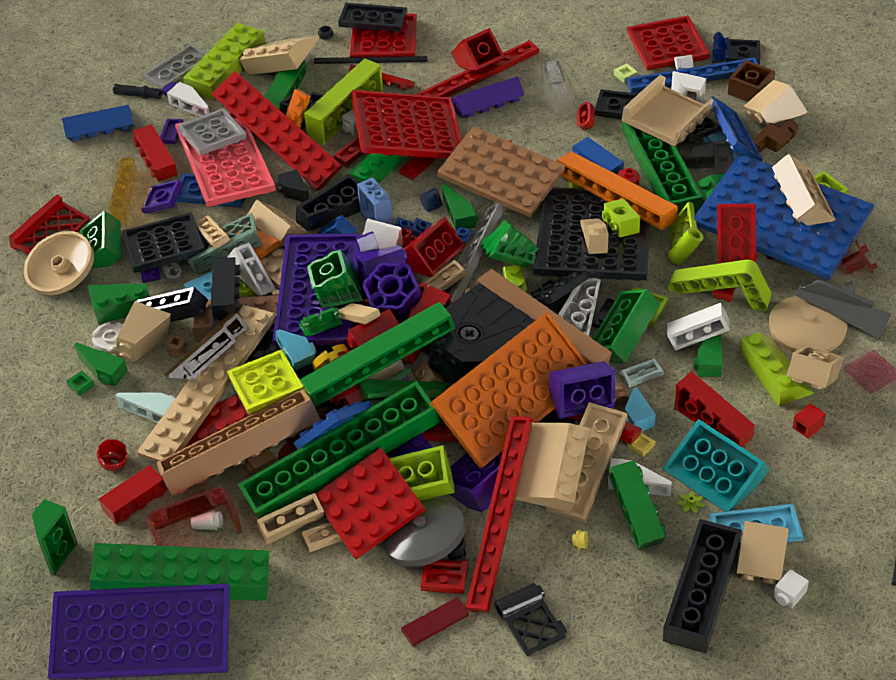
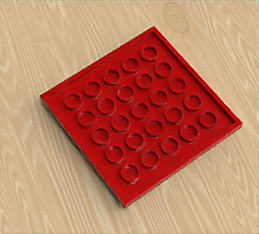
M352 90L351 98L362 153L448 159L462 141L452 99L449 97Z

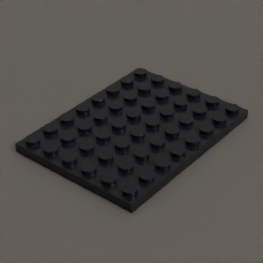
M552 187L542 203L536 244L539 249L535 253L533 275L565 277L573 272H577V274L586 272L588 278L647 281L650 224L640 219L639 233L618 237L602 218L604 203L608 201L585 189ZM600 219L606 224L608 231V253L589 254L580 220Z

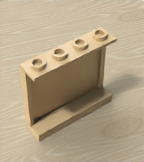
M659 75L624 107L622 121L676 146L683 142L686 136L692 133L698 124L701 125L707 116L711 115L713 99L711 98L706 104H702L664 86L666 77Z

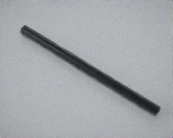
M427 56L314 58V64L360 63L363 59L375 63L427 62Z

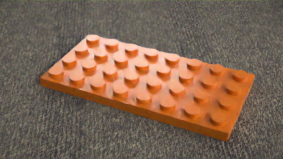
M547 311L440 394L430 404L435 408V411L478 467L482 468L503 451L511 416L531 417L533 423H538L555 409L550 393V372L583 366L588 363Z

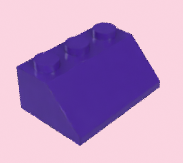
M605 361L550 372V393L558 417L565 418L584 414L589 402L608 408L615 407V370Z

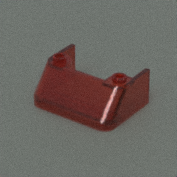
M213 487L152 510L145 516V523L155 546H162L156 532L157 530L221 505H225L238 534L242 533L236 508L227 490L223 487Z

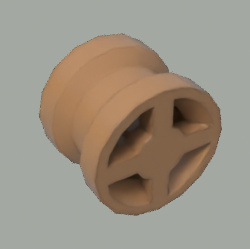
M175 334L167 339L166 345L170 356L181 357L187 352L185 338L182 335Z

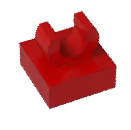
M736 287L714 290L713 297L718 300L723 299L727 300V302H732Z

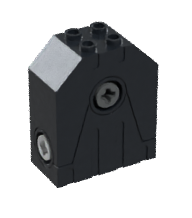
M478 283L445 308L452 317L455 329L428 344L429 367L435 373H439L449 383L455 384L532 324L535 319H532L529 315L517 309L481 283Z

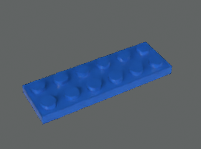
M713 96V112L716 114L715 118L719 121L718 124L723 128L722 132L727 136L726 140L731 144L730 148L737 154L742 153L743 155L763 161L739 114Z

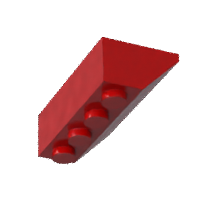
M443 217L430 225L403 249L406 250L408 257L405 263L410 266L412 272L432 277L465 247V244L447 218Z

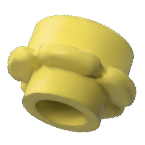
M577 530L576 534L572 535L573 546L577 547L579 551L582 548H588L587 531Z

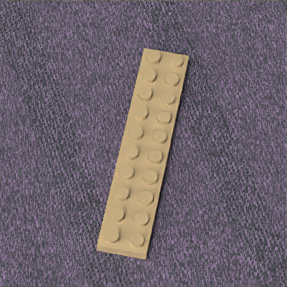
M247 305L242 306L237 314L249 328L236 336L235 339L237 341L194 379H189L167 409L165 415L162 416L138 449L137 454L139 457L158 462L185 448L231 383L227 371L246 362L275 321L276 316L273 312Z

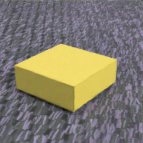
M641 433L632 445L627 444V448L644 457L656 445V441Z

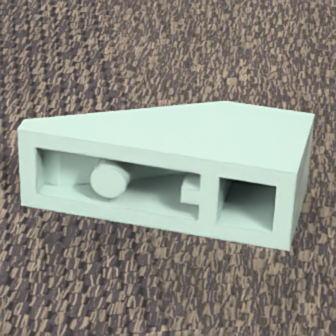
M117 393L115 395L120 408L156 423L165 415L167 409L175 400L174 396H168L163 393Z

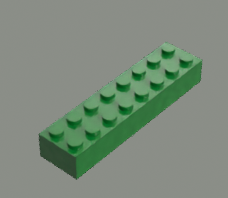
M622 121L621 130L653 193L678 206L677 215L688 202L693 203L694 212L697 214L702 207L703 196L676 146Z
M94 543L90 590L229 584L230 600L263 601L267 600L269 550Z

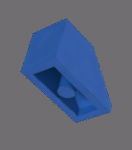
M340 215L321 227L317 234H355L357 229L343 215Z

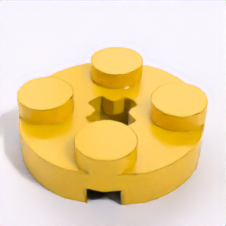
M345 344L332 347L334 351L329 353L324 351L312 362L314 370L320 369L347 353L348 349Z

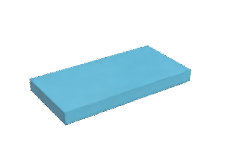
M793 504L710 514L711 522L740 529L742 534L744 522L749 521L789 528L787 542L804 540Z

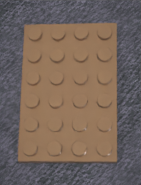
M472 126L437 171V177L531 218L565 171V165Z

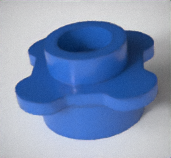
M458 227L456 232L463 243L468 242L470 236L474 234L473 230H468L464 227Z

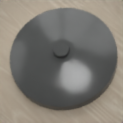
M442 499L420 501L426 511L382 541L389 558L397 564L416 567L434 563L450 554L459 545L466 530L464 516L457 505Z

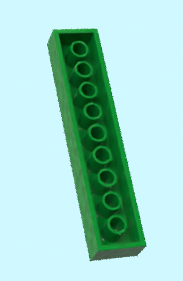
M416 381L244 480L238 486L257 519H260L313 493L316 494L379 448H382L385 454L440 423L441 420L435 408L430 404L432 401Z

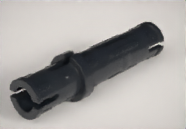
M114 84L113 87L114 94L139 96L143 99H161L163 96L161 88Z

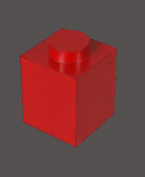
M809 403L794 416L792 428L809 439L824 426L826 414Z

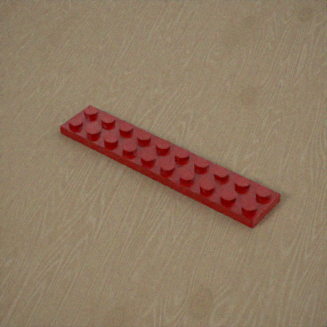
M235 70L212 93L215 99L293 170L297 169L301 177L317 191L321 190L343 168Z

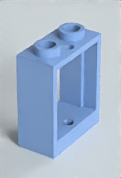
M374 178L357 184L361 216L366 221L371 219L393 225L391 197Z

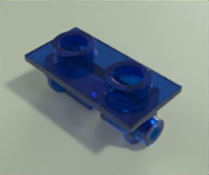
M716 32L713 35L712 63L728 59L729 37L724 38L721 32Z

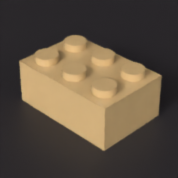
M805 345L793 352L787 376L792 377L791 380L803 383L805 381L811 383V387L823 389V387L826 388L837 380L844 357Z

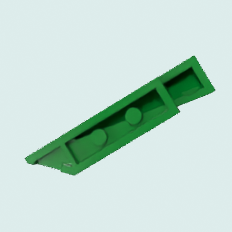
M365 379L358 383L361 402L368 400L383 401L416 381ZM417 381L430 400H434L451 387V384L448 382Z

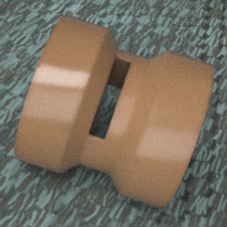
M615 382V407H612L613 409H618L616 404L621 403L625 407L629 400V396L621 382Z

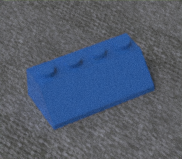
M129 105L62 118L66 138L70 139L71 142L81 140L82 136H87L88 138L97 137V133L101 132L107 135L114 133L116 129H121V131L131 130V126H134Z

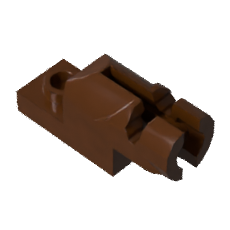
M790 119L778 126L769 123L753 141L760 153L765 147L778 152L798 133L796 131L799 129V125Z

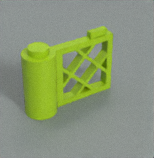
M688 202L677 215V222L669 226L668 233L669 238H671L672 249L668 253V258L672 264L682 265L704 238L703 234L697 229L694 218V205L691 202Z

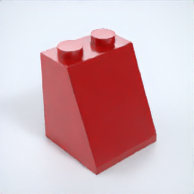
M490 28L462 40L451 52L459 67L475 71L505 58Z

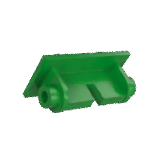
M331 307L320 312L321 316L319 317L317 313L303 317L299 326L305 336L309 337L342 325L338 317V309Z

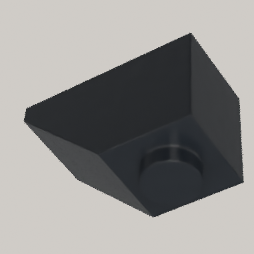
M297 169L277 175V190L279 193L282 192L285 198L300 202L309 199V191Z

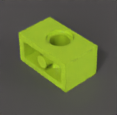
M625 199L604 203L602 218L618 237L639 233L640 216Z

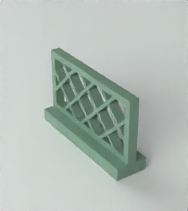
M252 213L220 227L228 235L230 241L215 250L201 236L204 248L206 245H209L208 248L188 259V263L196 275L212 269L213 259L227 258L236 247L250 243L252 248L255 249L262 245L255 217Z

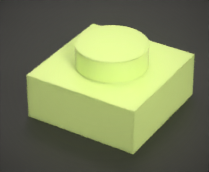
M626 63L614 69V76L623 83H626L627 78L637 76V71Z

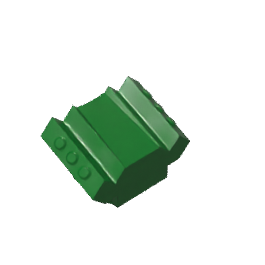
M505 219L493 233L482 240L480 245L483 247L482 250L487 251L486 255H489L488 258L525 268L533 264L536 257L534 254L539 249L533 241Z
M341 249L333 251L326 257L317 259L307 266L312 289L315 291L322 308L337 307V305L343 306L347 303L365 300L361 293L362 289L358 281L355 265L352 259L347 258Z

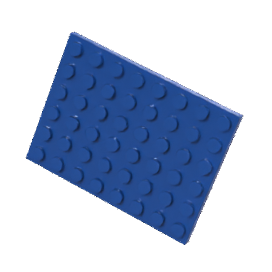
M740 153L694 216L697 227L717 235V204H756V251L830 280L871 215L875 205L818 183L835 220L807 226L803 222H798L793 217L794 212L786 202L788 199L781 192L780 183L774 178L773 166Z

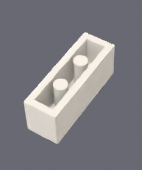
M721 303L667 323V336L675 351L730 330L729 317Z

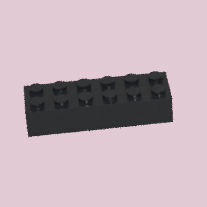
M703 519L699 520L663 627L664 642L707 653L741 545L742 530Z

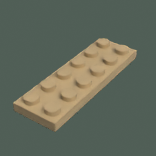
M588 403L579 426L588 427L590 430L572 511L570 513L545 507L547 512L586 523L627 421V413Z

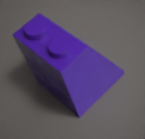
M397 245L355 254L362 291L365 293L363 289L364 280L369 277L378 264L383 262L405 263L408 260L406 250Z

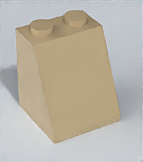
M775 80L743 106L746 110L745 114L750 120H755L765 125L769 123L775 124L808 112L791 85Z
M134 301L117 336L116 356L125 359V362H136L169 335L171 314Z
M749 521L744 522L737 575H741L740 579L754 581V578L763 579L762 583L776 585V581L779 582L781 580L789 528Z

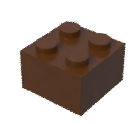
M745 60L729 78L728 94L749 102L775 79V71Z

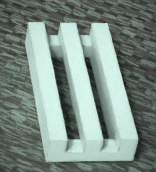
M655 358L620 371V376L623 377L628 387L664 375V371ZM654 365L653 368H650V369L645 370V368ZM638 371V373L628 376V374Z

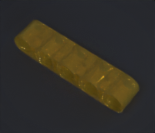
M124 157L119 161L108 206V213L120 220L121 225L127 221L137 177V168L132 157Z

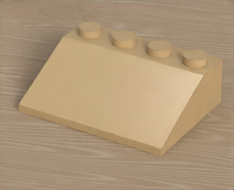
M316 35L274 41L248 48L243 52L239 61L247 74L250 75L298 69L320 37Z
M532 423L515 499L571 513L575 502L590 428L571 423Z

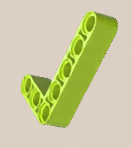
M752 260L678 269L673 272L668 284L670 292H680L679 294L740 286L753 310H762V312L767 311L772 296L758 265Z

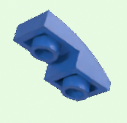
M397 217L394 226L401 227V229L406 228L413 231L415 237L432 225V223L418 218L412 222Z

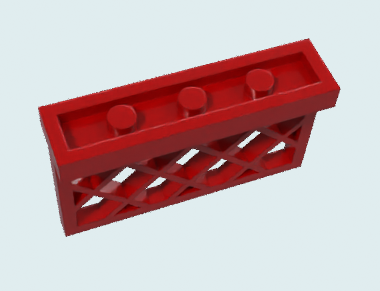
M56 194L9 236L10 247L14 250L19 249L29 255L36 246V241H42L50 236L48 235L49 230H58L60 232V229L71 228V231L78 232L90 221V217L63 202L62 197ZM65 209L69 214L59 215V212ZM70 219L71 224H60L59 220ZM72 219H82L80 223H72ZM57 220L58 225L47 226L49 221ZM38 231H46L45 236H35ZM34 242V246L25 247L23 244Z

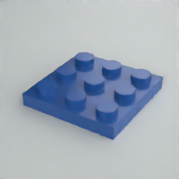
M368 400L363 403L357 401L350 406L342 407L338 411L335 409L326 415L327 419H321L312 425V430L307 429L299 434L300 438L294 442L297 450L371 408L370 401Z

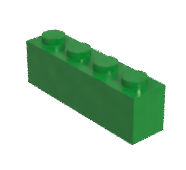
M635 460L612 466L608 475L637 549L641 550L661 544L666 536V530L664 525L660 524L658 520L656 505L652 504L650 500V489L643 482L641 467L637 466Z

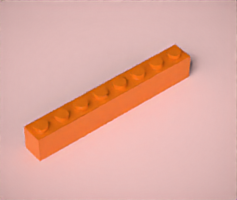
M572 151L557 159L558 163L565 165V171L561 177L608 202L625 199L640 216V219L660 230L677 222L678 206Z

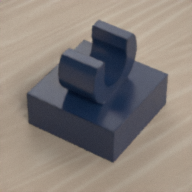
M437 188L419 195L421 203L427 212L443 205Z

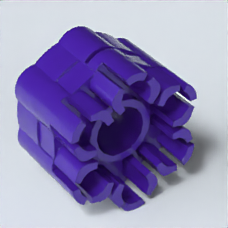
M380 263L363 282V289L371 307L379 309L380 313L390 309L399 324L408 319L410 310L420 301L421 291L408 264Z

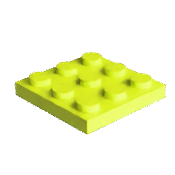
M282 349L227 371V375L248 415L262 410L301 389L304 390Z

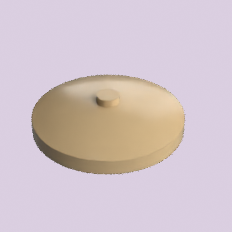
M62 231L46 237L32 249L25 261L24 277L26 282L35 292L42 295H59L73 289L84 280L91 270L94 261L93 247L86 237L74 231Z
M793 296L782 300L772 309L769 316V331L779 345L791 352H795L805 345L831 352L844 341L847 332V322L798 296Z

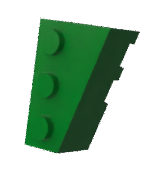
M146 283L88 285L98 325L126 318L134 301L137 302L138 299L150 297Z

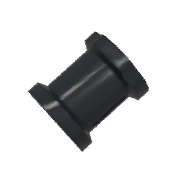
M464 539L447 555L450 561H462V559L466 558V541Z

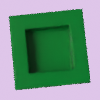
M80 371L66 381L68 387L78 396L95 386L94 381L83 371Z

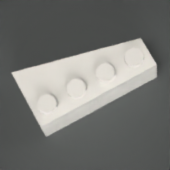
M589 278L574 288L558 314L587 336L590 335L601 279Z

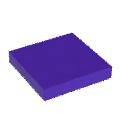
M181 180L151 186L141 211L143 213H152L173 208L183 185Z

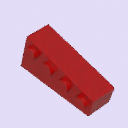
M429 286L426 291L421 293L418 304L410 310L408 319L438 302L444 308L448 307L451 304L450 294ZM425 346L400 360L412 365L423 352Z
M690 371L676 384L674 410L695 423L698 419L741 447L754 436L755 425L694 372Z

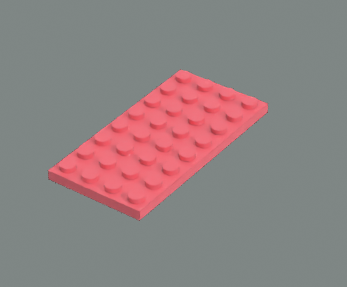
M228 112V114L246 132L247 138L201 156L179 132L178 124H175L178 136L207 207L276 191L273 179L251 131L231 112Z

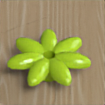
M692 491L689 493V496L680 494L683 501L677 502L678 506H684V513L688 512L691 508L692 512L697 514V508L705 507L704 504L700 503L703 497H695Z

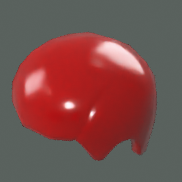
M117 439L105 440L97 448L98 463L105 470L117 471L123 468L128 461L126 445ZM111 460H117L118 463L115 464Z

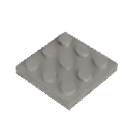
M224 108L178 124L179 132L200 156L247 138L246 132Z

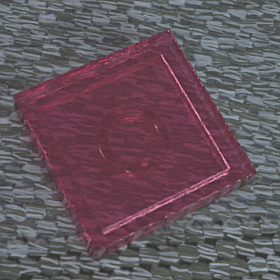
M875 350L844 366V371L870 394L896 380V369Z

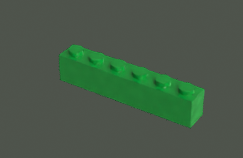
M303 60L298 69L279 71L275 75L273 83L270 84L267 94L264 95L279 110V103L288 96L293 95L294 89H298L306 75L305 60Z

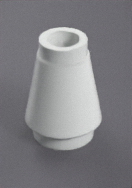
M216 510L191 518L193 530L218 531V528H223L224 524L221 511L216 512Z

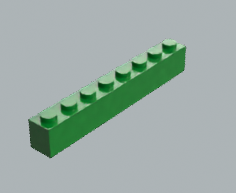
M438 302L303 377L300 381L304 391L314 406L317 407L454 330L452 317L444 306Z

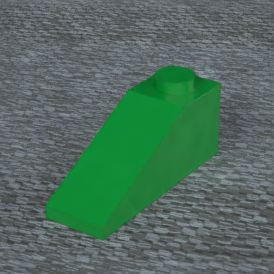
M441 185L442 198L455 231H457L458 227L475 228L476 221L479 220L477 210H474L470 202L447 185Z
M721 334L705 339L698 349L697 358L693 360V369L697 370L698 377H721L723 366Z
M77 342L74 344L79 359L103 385L116 386L128 371L125 359Z

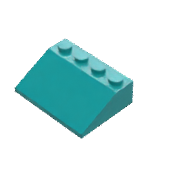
M699 419L662 468L725 512L732 511L760 484L770 470L764 461Z

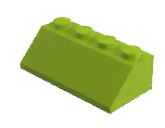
M759 332L741 338L740 355L778 407L814 393L805 381L798 383L791 380L792 377L787 376L790 361L772 338Z
M443 445L389 458L419 501L455 493L452 472Z

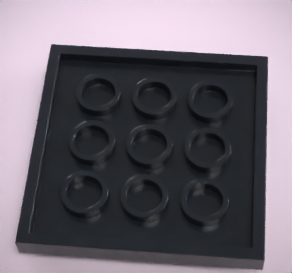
M192 212L122 230L134 273L145 272L148 269L163 267L174 262L178 263L205 251Z

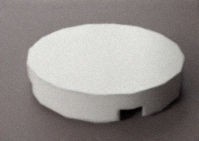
M109 322L99 326L93 332L92 342L94 347L107 353L116 352L117 336L123 324L119 322L110 324Z

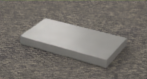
M189 44L142 74V77L156 87L163 89L171 82L177 83L182 80L207 53Z

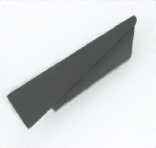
M821 279L806 286L800 285L795 294L878 339L881 338L891 316L889 312L872 308L874 305L873 301Z

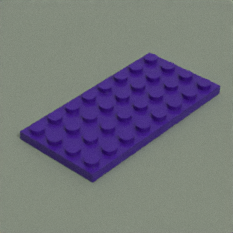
M303 234L286 236L273 346H279L276 341L277 330L280 329L306 337L299 326L303 317L316 313L319 317L321 316L320 312L331 308L321 307L317 295L312 289L307 269L308 265L317 259L326 257L333 251L341 249L347 258L352 259L358 274L355 254H358L356 237H359L360 234ZM347 303L346 305H343V306L337 305V307H333V308H337V309L339 310V309H341V308L347 306V305L350 304V303ZM340 318L342 325L306 338L309 344L313 343V345H349L347 335L349 329L353 328V321Z
M229 584L53 592L48 679L73 680L228 673Z

